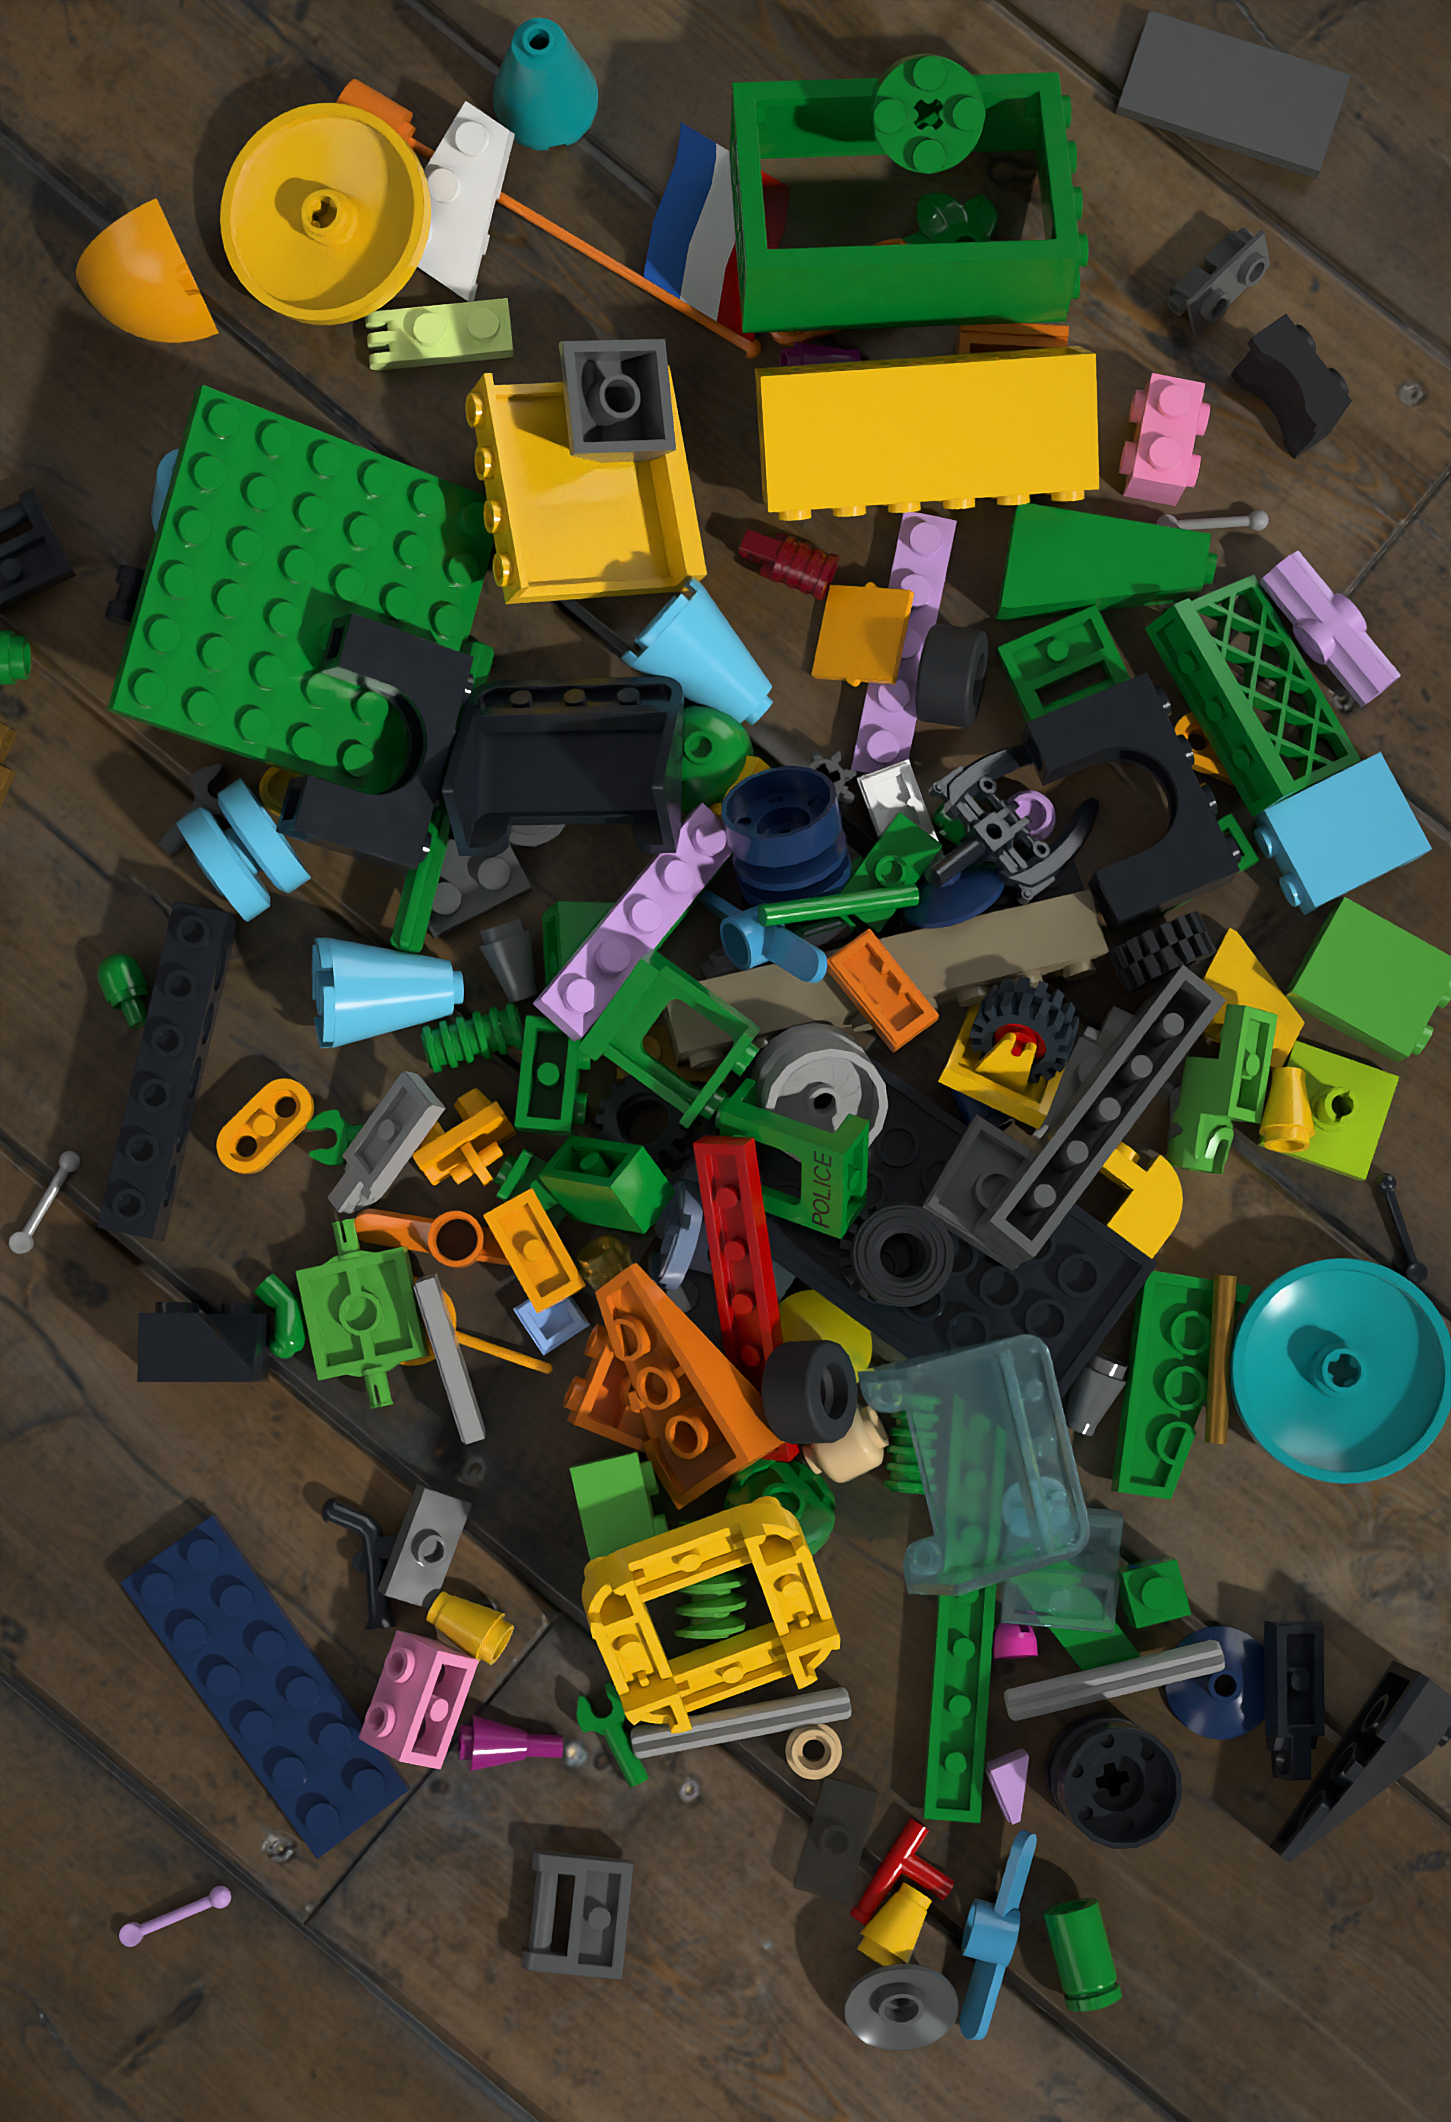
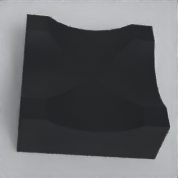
M1284 314L1250 339L1247 344L1250 347V351L1234 368L1231 376L1242 390L1252 393L1270 408L1280 425L1283 434V445L1295 459L1330 434L1352 400L1348 396L1349 389L1341 374L1334 368L1328 369L1315 352L1316 345L1310 333L1302 325L1297 324L1295 326L1289 316Z

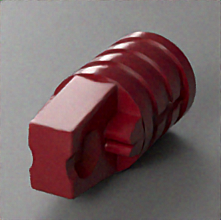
M747 529L739 546L741 558L761 566L759 576L777 584L783 583L791 589H798L801 593L810 594L819 601H822L826 596L840 560V556L837 554L826 553L823 549L811 547L810 544L799 542L797 538L777 531L775 538H771Z

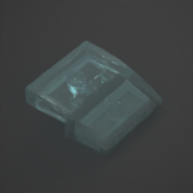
M1010 1501L1002 1579L1001 1623L1113 1633L1120 1583L1117 1569L1124 1520L1122 1512Z

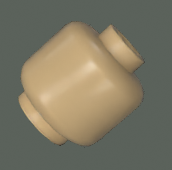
M857 1402L852 1426L844 1438L834 1443L803 1444L802 1450L807 1463L815 1474L824 1471L834 1482L844 1483L878 1467L882 1463L884 1447L889 1445V1437L883 1422L874 1408L870 1405L862 1407Z

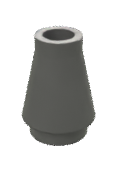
M521 918L480 931L483 945L479 946V949L502 986L508 1003L539 994L536 983L531 930L525 931Z
M1095 1351L1071 1384L1067 1409L1062 1424L1084 1435L1093 1436L1096 1426L1126 1385L1127 1380L1123 1377L1128 1366L1117 1359Z

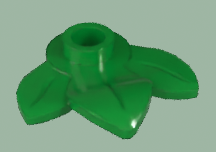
M934 192L924 194L920 197L916 208L917 223L920 231L902 240H905L907 244L991 242V238L998 227L997 210L993 203L983 194L971 198L963 206L954 197L946 193Z

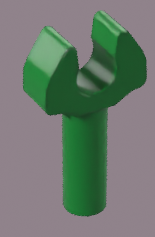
M338 1110L323 1111L309 1121L306 1127L311 1131L332 1129L337 1134V1142L330 1149L321 1148L310 1151L309 1156L331 1167L344 1166L346 1160L342 1155L364 1124H349L343 1120L342 1114Z
M607 1680L604 1687L608 1698L612 1702V1711L605 1716L595 1714L585 1694L581 1693L578 1697L577 1721L582 1732L595 1731L604 1735L628 1787L631 1788L646 1781L649 1776L640 1758H636L633 1753L631 1739L623 1725L626 1715L624 1714L619 1694L614 1683Z

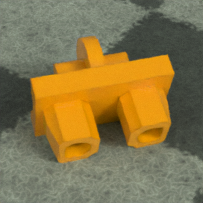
M474 1088L458 1098L454 1104L463 1122L445 1133L437 1120L416 1149V1152L412 1155L421 1171L425 1173L433 1186L450 1176L453 1177L458 1185L474 1174H477L483 1185L487 1186L494 1181L487 1166L504 1156L499 1145L518 1134L498 1102L491 1103L477 1088Z

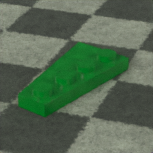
M1152 1271L1136 1294L1128 1367L1125 1378L1127 1383L1124 1386L1111 1491L1170 1500L1173 1496L1196 1435L1194 1427L1203 1403H1207L1214 1280ZM1236 1284L1234 1322L1241 1304L1246 1303L1252 1286Z

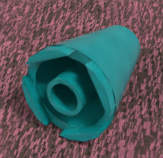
M533 18L522 23L512 37L494 81L492 101L499 123L515 134L514 141L517 144L536 151L549 150V147L565 143L566 146L577 142L591 128L598 110V88L592 71L561 27L546 18Z

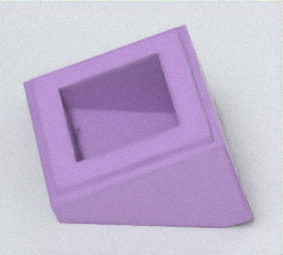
M1023 1748L985 1763L986 1767H984L1000 1809L1008 1823L1011 1822L1012 1825L1021 1821L1029 1755Z

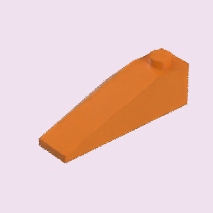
M637 1263L627 1267L595 1292L614 1354L620 1360L625 1361L634 1389L627 1393L632 1411H641L649 1440L644 1442L643 1445L648 1461L651 1460L653 1470L678 1510L785 1443L780 1441L771 1431L764 1414L762 1396L757 1389Z

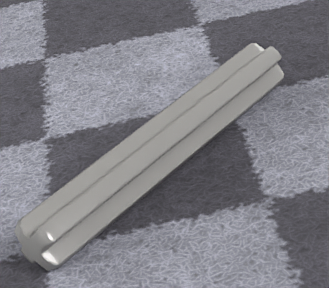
M1208 1640L1007 1689L1004 1692V1702L1008 1716L1012 1720L1018 1721L1219 1672L1225 1668V1659L1219 1642Z
M838 1687L689 1716L692 1729L685 1732L671 1734L668 1724L651 1723L631 1729L630 1736L633 1753L636 1758L641 1759L848 1719L851 1716L852 1710L846 1688Z

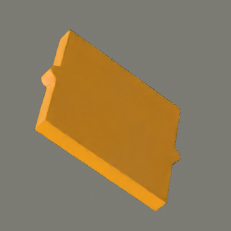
M868 582L865 587L830 585L811 675L818 679L847 681L853 687L858 686L860 682L896 685L914 592L906 589L878 588L873 582Z

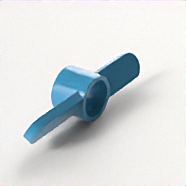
M707 889L698 899L705 908L722 920L720 925L722 945L728 958L738 969L745 971L770 960L803 982L818 983L823 979L827 970L825 953L786 929L784 924L762 927L758 919L759 905L741 911Z
M1021 1830L1014 1839L996 1904L975 1898L966 1919L961 1943V1955L976 1959L959 2021L961 2033L966 2039L981 2040L987 2034L1004 1971L1009 1965L1015 1949L1020 1926V1911L1018 1908L1037 1843L1036 1835L1027 1830Z

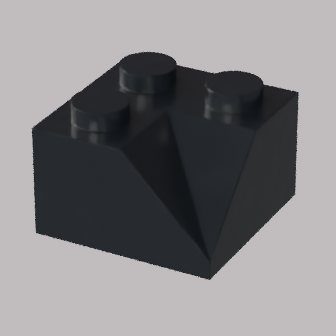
M155 1302V1313H139L137 1382L269 1381L268 1338L270 1334V1315L255 1314V1303H221V1314L199 1313V1303Z

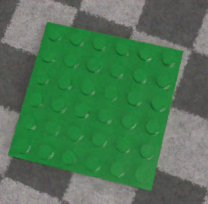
M199 386L195 390L107 711L300 776L310 775L370 795L382 792L395 781L403 768L407 754L406 730L398 712L384 697L366 688L319 672L333 619L354 613L462 653L463 645L468 642L494 544V535L487 532L484 523L483 513L487 496L208 386Z

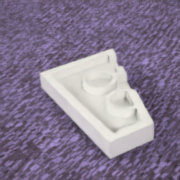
M465 101L424 169L431 199V225L427 244L417 267L468 302H473L478 286L476 279L482 255L486 254L490 238L488 230L495 201L500 197L515 134Z

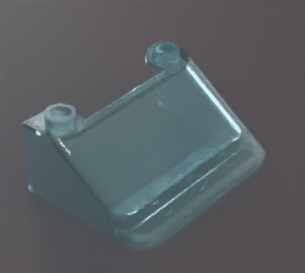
M1030 1334L1015 1335L880 1365L857 1372L863 1397L872 1409L881 1413H895L906 1410L934 1535L910 1544L905 1552L903 1572L908 1594L960 1596L1079 1555L1084 1550L1090 1536L1089 1519L1050 1352L1040 1338Z

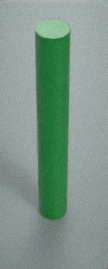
M915 884L761 904L758 907V919L762 927L917 906L919 903V891Z

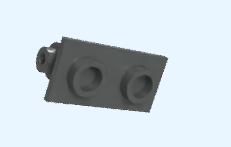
M1241 228L1237 232L1230 231L1204 257L1205 265L1214 270L1211 275L1196 265L1169 290L1171 296L1166 300L1168 308L1177 316H1181L1184 312L1188 313L1192 335L1197 337L1210 323L1220 320L1228 310L1229 305L1247 287L1254 286L1262 279L1267 268L1270 266L1264 231L1260 230L1255 236L1246 228Z

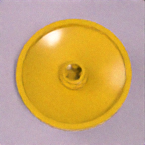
M316 103L301 106L285 112L268 122L253 135L240 151L231 167L223 190L220 210L221 235L227 258L234 273L243 286L261 303L291 320L306 324L336 325L351 322L367 316L384 306L405 286L416 270L424 253L431 225V199L428 182L424 170L410 145L393 128L372 113L358 107L339 103Z

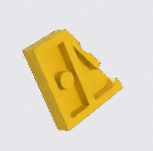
M1228 928L1216 949L1217 952L1213 954L1201 978L1226 1001L1201 1034L1221 1044L1220 1032L1224 1024L1227 1004L1246 1005L1277 1014L1269 1068L1273 1071L1283 1066L1305 1022L1238 932Z

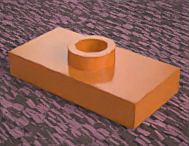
M870 928L827 959V971L893 1053L937 1021L939 1014Z

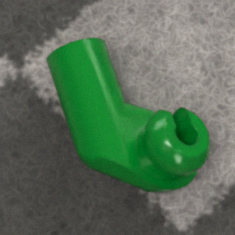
M273 1273L258 1286L254 1293L274 1312L273 1335L268 1338V1347L276 1357L287 1359L292 1357L295 1352L302 1350L308 1338V1329L302 1300Z

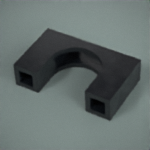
M354 613L333 619L319 672L376 692L389 701L401 717L406 730V759L395 781L385 790L375 795L361 793L310 775L290 778L276 828L277 833L394 871L417 870L419 863L424 861L430 849L432 836L428 831L433 810L439 807L443 799L442 785L444 779L442 775L446 760L452 754L459 730L456 722L460 707L466 703L473 688L474 677L470 670L474 657Z
M1147 672L1026 722L1021 735L1023 745L1042 786L1095 764L1116 761L1129 763L1143 769L1158 782L1165 793L1170 813L1169 826L1165 837L1159 843L1143 852L1095 871L1088 883L1110 933L1229 884L1240 871L1238 863L1241 862V855L1237 843L1229 832L1223 834L1214 815L1218 813L1215 797L1206 783L1199 784L1191 767L1195 763L1192 748L1183 734L1176 735L1168 718L1172 714L1169 699L1160 685L1153 686Z

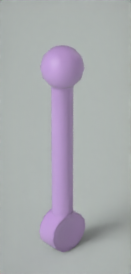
M216 1886L211 1890L209 1896L142 1924L129 1922L120 1930V1941L125 1946L133 1947L141 1942L144 1935L210 1907L225 1908L231 1901V1892L225 1886Z

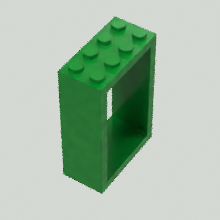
M1059 72L971 75L981 91L986 113L980 138L971 152L1035 150L1045 240L767 249L760 159L887 155L873 135L869 114L873 88L879 78L732 82L729 163L742 333L1066 322L1071 299H1078L1080 295L1079 267L1087 266L1089 248L1087 234L1078 233L1077 221H1080L1082 217L1083 196L1081 187L1073 186L1071 175L1076 173L1077 147L1075 140H1067L1066 129H1069L1071 125L1070 95H1062ZM936 99L930 104L922 100L916 103L914 109L919 114L914 122L916 127L923 122L932 126L938 120L934 112L935 108L939 105Z

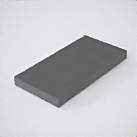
M1149 10L1115 114L1316 179L1320 173L1351 74Z

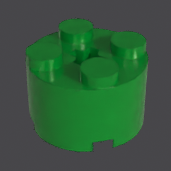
M928 53L904 57L890 65L879 77L873 88L869 111L873 135L883 151L898 165L914 172L927 174L949 169L966 158L980 138L986 116L981 91L971 74L964 67L946 57ZM936 99L939 105L935 108L934 112L938 120L932 126L923 122L916 127L914 122L919 116L918 112L914 109L916 103L922 100L930 104Z

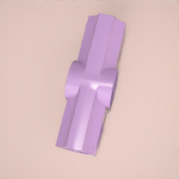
M1299 551L1286 557L1261 579L1260 585L1294 625V636L1303 651L1320 665L1326 664L1361 708L1376 698L1401 676L1367 635L1366 622L1357 607L1346 596L1340 593L1334 595Z

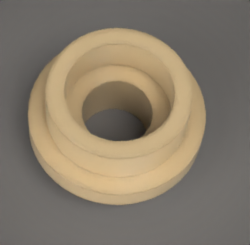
M822 1723L794 1729L787 1739L785 1752L788 1764L795 1773L803 1778L816 1780L830 1775L837 1768L841 1760L842 1747L836 1732L828 1725ZM813 1739L820 1741L824 1745L822 1756L815 1760L808 1759L803 1754L804 1744Z

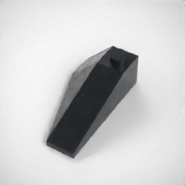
M1392 1661L1269 1847L1290 1863L1430 1755L1437 1745L1440 1747L1444 1746L1451 1739V1696L1421 1672Z

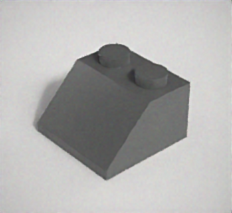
M665 339L562 341L559 343L570 456L599 463L651 461L676 450Z

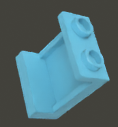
M1381 752L1265 809L1255 819L1258 828L1254 829V836L1260 850L1268 859L1274 857L1283 875L1279 878L1283 894L1293 907L1299 905L1304 915L1397 867L1400 868L1420 858L1432 849Z

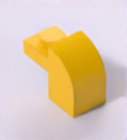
M1120 1142L1098 1171L1125 1192L1103 1224L1152 1259L1179 1221L1183 1204L1181 1184L1175 1170L1163 1156L1158 1155L1151 1158L1145 1168L1142 1169L1137 1165L1141 1157L1129 1146Z

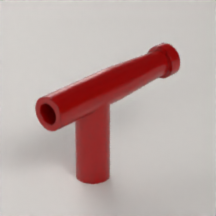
M913 1817L909 1819L878 1867L858 1905L853 1906L849 1914L867 1925L873 1919L871 1917L902 1873L941 1900L946 1899L955 1881L915 1854L929 1832V1828Z

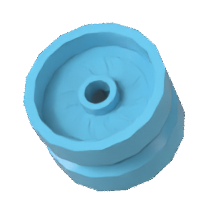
M240 777L218 792V805L230 823V828L225 830L213 813L201 806L176 821L193 850L194 853L192 855L206 877L220 895H225L242 918L249 922L270 907L269 892L257 875L258 872L263 870L280 891L288 894L311 879V876L284 835L277 833V825Z

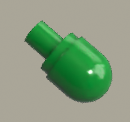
M114 953L107 956L100 963L97 971V979L106 1002L111 1004L113 1010L123 1011L130 1029L144 1026L148 1013L143 1001L149 997L147 991L148 984L139 963L132 956L124 953Z

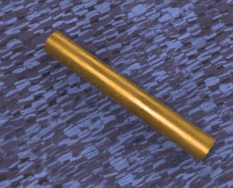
M1214 1275L1205 1443L1227 1444L1231 1384L1230 1366L1237 1276Z

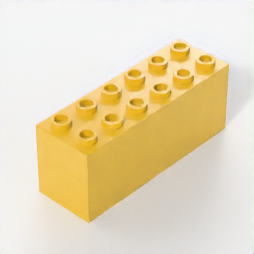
M1080 346L755 368L762 496L768 512L778 513L779 520L811 518V509L825 508L833 510V516L837 517L860 516L866 514V506L882 504L883 506H888V512L890 513L916 512L921 510L920 502L925 501L942 502V508L964 509L975 507V498L983 497L997 499L998 505H1021L1030 503V494L1040 493L1051 495L1052 501H1077L1084 499V490L1099 489L1096 353Z

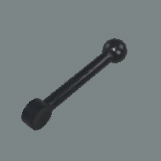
M1382 1173L1376 1178L1375 1187L1380 1193L1384 1194L1407 1262L1403 1271L1404 1277L1412 1283H1422L1427 1278L1428 1269L1423 1263L1418 1262L1394 1192L1397 1180L1390 1173Z

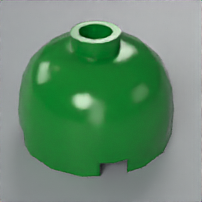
M699 704L684 707L681 812L689 814L693 808L701 803L708 808L714 803H722L727 790L737 781L743 770L747 755L754 756L748 732L737 720L720 710Z

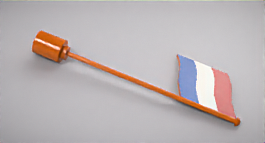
M353 79L347 84L336 103L358 107L377 116L401 135L415 153L430 161L435 151L414 139L416 127L411 125L413 119L411 111L358 79ZM680 122L676 162L652 223L644 276L639 275L505 193H500L499 199L496 200L498 203L747 352L745 358L754 359L761 353L759 340H754L755 333H742L729 151ZM761 170L767 249H778L785 229L789 205V187Z

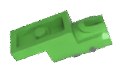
M1227 1004L1225 1020L1220 1032L1219 1058L1186 1057L1181 1085L1170 1094V1131L1167 1133L1166 1160L1172 1167L1223 1175L1234 1136V1121L1261 1124L1277 1014L1246 1005Z

